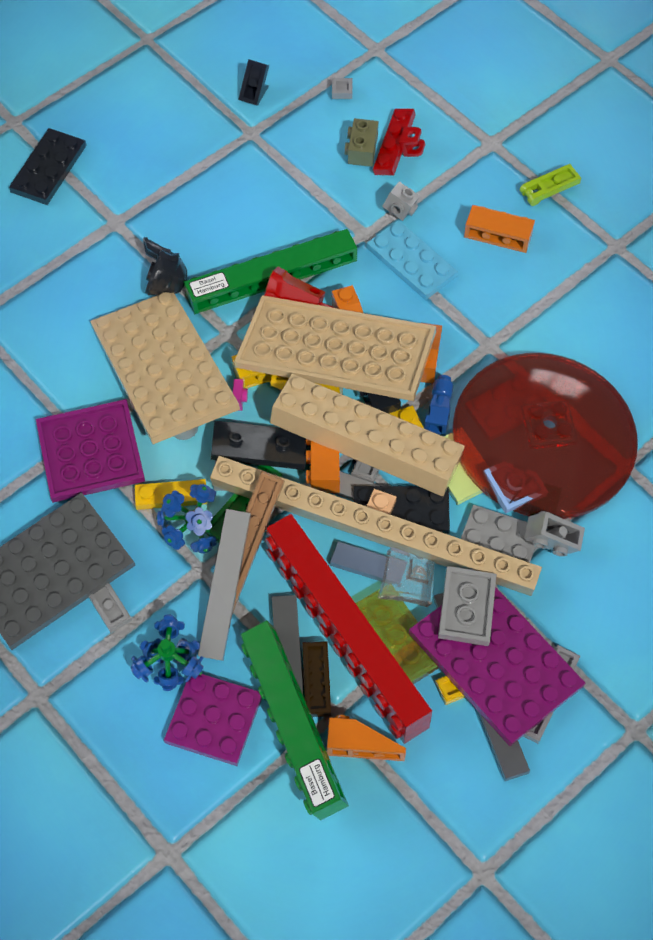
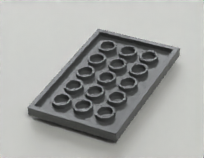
M80 493L0 546V634L11 650L135 566L133 559L83 493Z

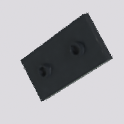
M214 421L211 460L217 461L218 456L243 464L305 470L306 438L279 427Z

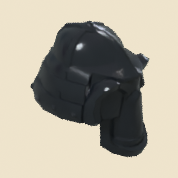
M144 237L145 254L156 260V262H152L146 280L149 282L145 294L153 296L165 292L174 294L181 292L184 287V281H187V268L181 260L179 253H173L171 249L164 248L149 240L148 237Z

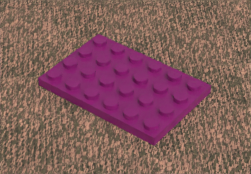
M496 587L489 646L438 638L442 605L411 627L408 632L509 746L517 742L586 684Z

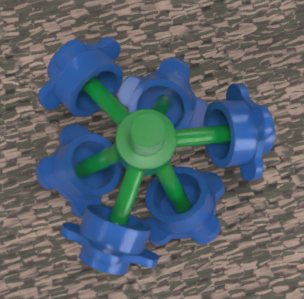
M170 614L164 615V618L161 621L155 622L154 625L155 629L159 630L160 636L165 639L157 638L153 642L142 641L140 649L143 651V656H140L138 659L135 656L131 657L133 663L130 668L133 675L137 679L142 678L146 683L149 681L148 676L154 672L151 665L154 662L163 663L165 661V668H162L158 672V676L154 678V684L162 686L164 691H171L177 685L184 683V677L179 676L178 670L170 666V661L173 659L184 665L181 673L187 676L185 682H188L191 677L196 679L198 675L202 674L204 667L201 665L204 657L201 656L199 659L196 657L197 651L200 649L198 641L189 642L187 639L182 638L176 647L171 642V639L179 635V630L185 628V624Z

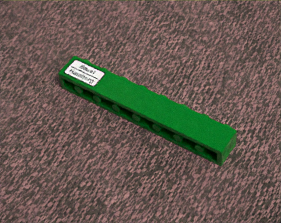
M348 229L335 231L332 234L317 237L305 243L295 244L292 247L280 251L277 250L261 257H255L249 261L234 264L221 270H215L200 277H193L190 280L184 281L186 296L195 315L265 292L269 278L277 267L286 270L290 275L301 280L356 262L357 246Z
M266 620L241 634L244 642L241 644V647L246 657L251 659L252 665H250V670L253 676L259 679L261 684L258 687L259 693L269 704L267 713L271 721L277 724L278 730L276 735L279 742L286 747V761L291 768L294 767L297 776L294 777V781L298 789L303 791L306 797L303 800L304 806L309 815L313 814L319 820H323L349 805L278 633Z

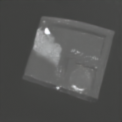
M391 547L387 551L385 570L378 598L405 601L429 607L433 600L435 562Z

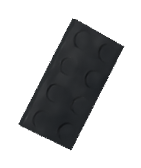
M48 128L9 186L10 193L48 205L85 149L86 141Z
M354 486L355 503L367 507L372 492L376 489L396 496V502L391 512L392 516L445 534L450 532L449 487L444 496H440L419 486Z

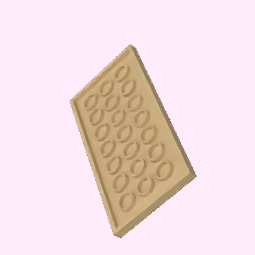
M165 292L90 321L152 444L240 410L237 399L174 293Z
M262 295L234 364L235 368L290 378L291 374H295L314 383L414 401L434 341L436 326Z

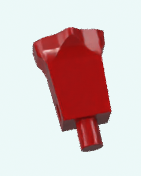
M280 267L273 270L264 296L335 308L323 303L325 291L293 277Z

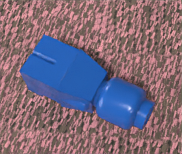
M439 375L438 379L433 383L429 415H426L424 429L441 436H446L450 416L449 400L453 392V383L448 375Z

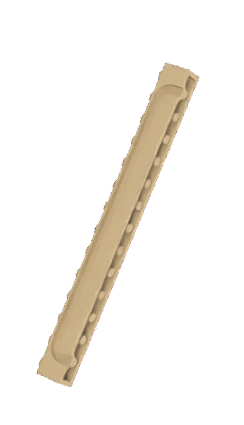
M218 456L210 479L215 487L251 499L262 470ZM273 475L285 480L275 508L445 567L450 566L497 574V585L532 596L542 569L541 566Z

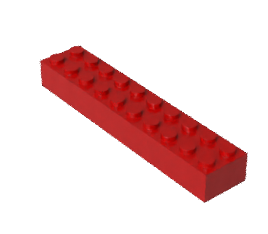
M289 514L267 527V538L265 541L268 546L266 552L272 562L277 561L283 578L286 581L288 579L291 581L294 594L298 599L302 598L307 604L305 608L312 619L316 617L320 623L319 629L324 637H330L334 643L332 647L338 657H344L348 663L346 667L352 677L357 676L362 683L360 687L367 698L371 696L376 703L374 707L381 718L385 717L390 723L389 729L396 739L400 738L405 744L429 729L432 716L431 708L293 515Z

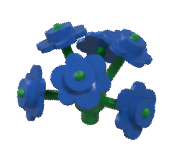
M204 484L191 485L190 496L198 501L196 508L193 510H189L181 505L184 502V495L174 490L171 494L165 495L161 511H158L156 517L158 525L162 527L165 542L175 550H179L185 545V541L182 539L183 532L188 529L190 531L193 530L199 536V540L190 545L193 552L207 553L217 545L216 537L204 538L203 534L205 530L212 528L210 521L213 515L208 510L203 511L201 506L202 503L207 501L213 502L216 491ZM180 511L186 513L185 515H175L176 512ZM184 520L186 523L180 529H175L172 525L167 526L168 521Z

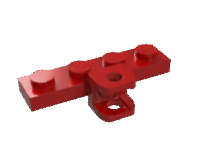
M414 109L394 110L373 167L375 175L394 176L402 152L404 157H417L423 154L426 144L424 140L420 139L422 131L418 127H412L416 116ZM415 146H419L418 149L413 150Z

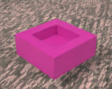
M234 379L233 394L239 403L240 410L238 411H242L243 402L248 401V389L244 388L243 379Z

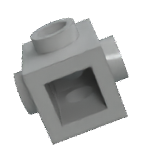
M398 182L389 193L382 207L403 221L408 214L412 216L419 205L416 202L420 195L401 182Z

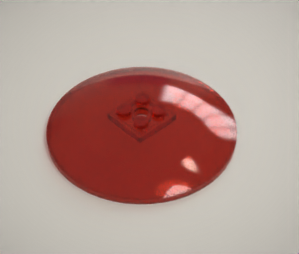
M547 353L517 354L505 357L486 366L469 381L462 391L453 417V441L465 446L460 463L467 475L483 493L499 503L484 473V470L488 468L504 496L509 498L511 502L527 496L534 498L513 510L526 516L546 511L562 519H567L597 510L613 499L623 488L631 475L637 457L638 439L635 422L628 405L620 393L595 370L573 359ZM544 421H552L555 427L548 428L544 425Z

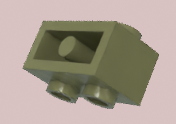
M354 118L353 126L348 128L347 139H350V142L345 144L344 154L348 155V164L373 167L379 121Z

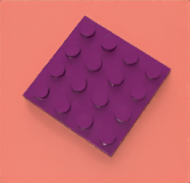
M127 399L36 419L52 503L74 498L80 493L89 495L145 482Z

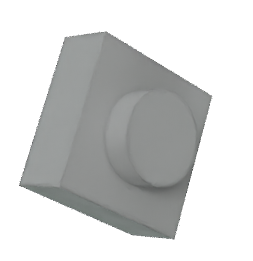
M332 78V99H352V78Z

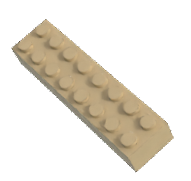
M291 374L272 406L271 424L325 447L337 450L341 454L440 496H444L465 448L460 443L295 374Z

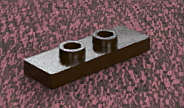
M328 641L302 642L305 701L312 717L331 716Z

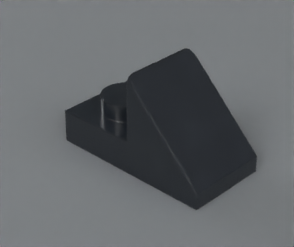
M248 59L238 100L259 105L269 85L265 84L269 65Z

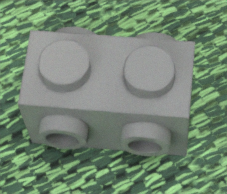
M541 511L539 514L528 517L524 539L532 542L533 546L537 548H547L552 550L554 555L565 557L567 554L581 551L585 528L555 516L550 512Z

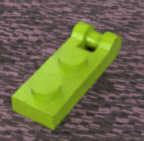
M568 164L524 183L519 191L523 196H527V201L531 206H535L541 200L580 184L581 177L572 165Z

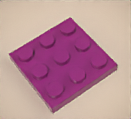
M204 674L198 675L196 679L191 677L185 684L165 735L164 743L238 766L262 696L259 691Z

